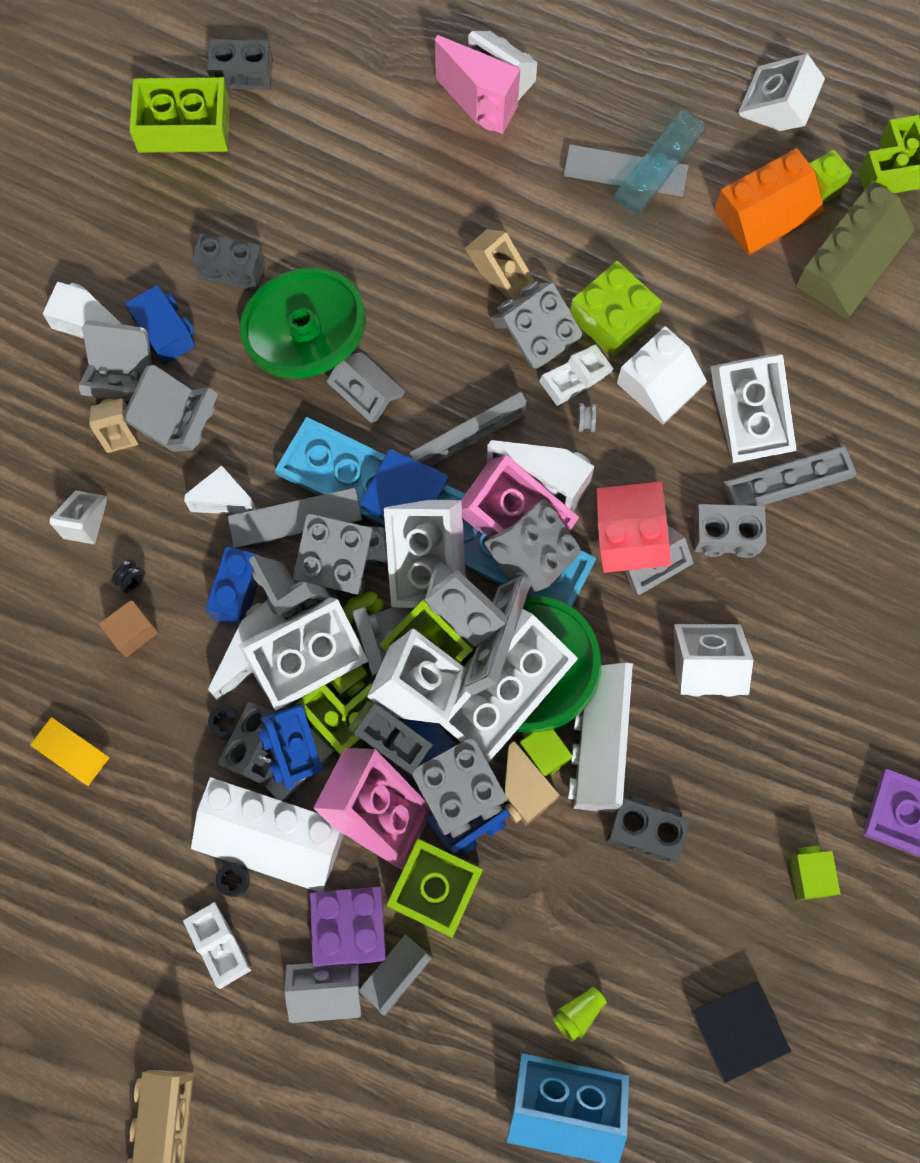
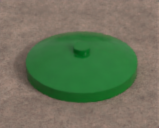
M321 268L297 269L273 278L255 292L242 313L240 337L248 356L261 370L271 375L288 379L312 377L336 367L355 350L365 330L366 311L357 288L343 275Z
M528 596L526 597L523 610L533 614L578 658L516 730L534 733L558 728L574 719L585 709L594 696L599 684L602 657L598 640L591 626L578 611L568 604L553 598ZM477 646L464 658V665L474 655Z

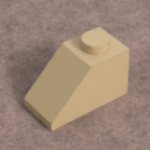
M486 229L465 248L479 273L508 299L513 298L515 301L522 295L521 290L524 287L535 282L505 231Z
M110 398L103 400L98 405L91 406L90 428L107 453L139 445L135 428L126 421L124 412L127 404L123 398Z
M512 742L507 751L504 794L508 800L505 801L507 804L504 808L511 814L510 818L515 823L521 820L527 826L553 804L560 795L515 742Z

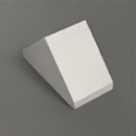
M222 466L185 494L184 499L190 512L239 514L256 510L252 499Z
M75 490L50 517V525L63 539L95 544L107 503V496Z

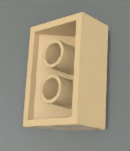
M165 1070L142 1072V1079H137L134 1090V1101L139 1102L137 1118H133L130 1127V1142H134L133 1158H129L127 1163H185L194 1072Z

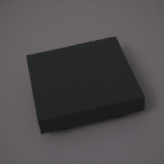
M754 981L691 1011L719 1074L725 1083L792 1052L758 981Z

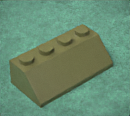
M872 180L806 265L796 287L848 320L915 231L899 196Z

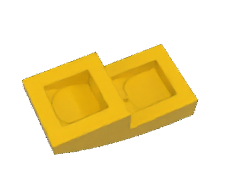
M52 717L30 744L34 749L87 786L90 785L110 758Z

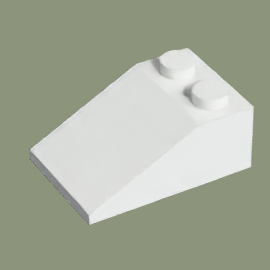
M770 354L710 366L715 399L732 463L797 451L783 355Z
M491 440L487 448V463L492 458L507 455L573 512L589 489L595 466L591 465L590 460L581 453H572L563 448Z

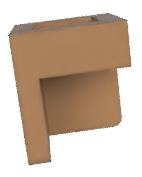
M134 601L127 602L99 623L105 634L125 657H128L158 634L157 630Z

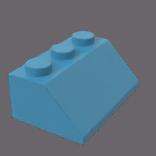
M521 1053L507 1143L600 1163H619L627 1139L629 1076Z

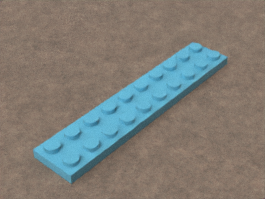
M306 417L278 463L275 473L318 496L356 488L361 503L386 455ZM446 485L439 500H462L465 494ZM361 509L363 518L381 527H385L384 519ZM462 518L465 569L500 586L509 582V578L484 544L489 537L479 532ZM581 551L577 558L549 587L527 595V597L543 596L553 598L572 607L596 558Z

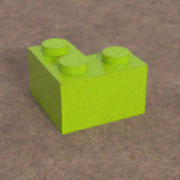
M915 115L889 120L879 140L881 149L869 151L858 172L863 189L865 190L872 180L893 193L920 189V117Z
M371 683L345 706L326 685L306 694L296 703V705L300 703L303 706L309 723L339 756H341L344 748H361L365 744L363 740L347 729L366 702H373L367 698L372 687Z

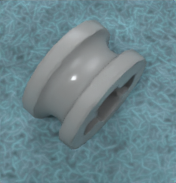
M579 403L578 432H583L584 429L595 432L596 404L585 407L584 403Z

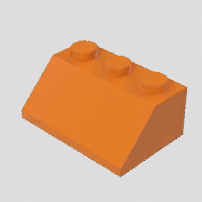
M797 148L721 189L714 211L748 256L823 215L825 211L815 170Z

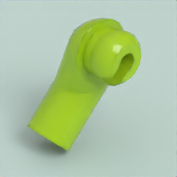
M368 591L349 598L342 609L350 625H352L354 622L352 611L366 607V610L371 614L378 613L382 610L384 601L378 597L377 593Z

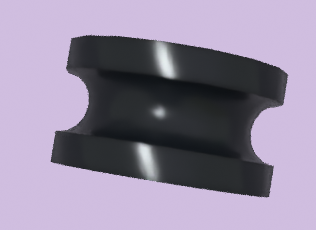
M127 560L117 568L112 576V582L115 585H121V590L124 593H129L141 583L145 576V570L141 567L136 568V563L133 560Z
M222 706L211 712L208 725L212 733L218 738L230 739L240 717L232 708ZM227 714L228 718L234 722L232 727L227 726L229 730L222 731V728L216 725L218 719L222 721L221 716Z
M228 864L218 871L216 885L222 894L229 897H238L247 891L250 885V877L245 868L237 864ZM230 871H234L237 876H242V883H236L238 888L233 891L231 886L224 885V878L230 877L228 875Z

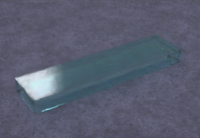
M681 110L617 190L613 200L639 216L704 133L706 124Z

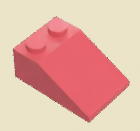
M662 481L597 488L598 530L603 573L671 566Z

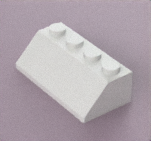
M522 609L497 685L474 695H470L463 689V684L473 659L472 656L464 665L467 671L450 717L446 723L440 725L461 743L467 739L475 740L487 763H489L578 658L533 614Z
M633 663L602 665L599 684L594 696L585 709L574 718V730L580 732L579 744H573L571 752L573 756L571 764L577 765L576 778H570L568 787V799H574L573 809L615 813L623 805Z
M210 777L197 810L191 849L316 892H324L344 834L331 826L319 813Z

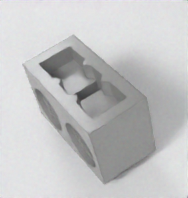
M699 504L693 514L694 552H703V555L708 557L721 556L723 553H736L738 557L750 558L760 554L767 544L765 506ZM705 528H716L719 531L720 536H710L706 532ZM739 528L749 529L753 537L746 538L742 536Z

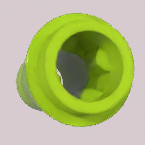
M592 986L582 995L557 1009L558 1015L553 1018V1021L562 1034L573 1042L578 1037L583 1038L600 1010L607 1004V1001Z

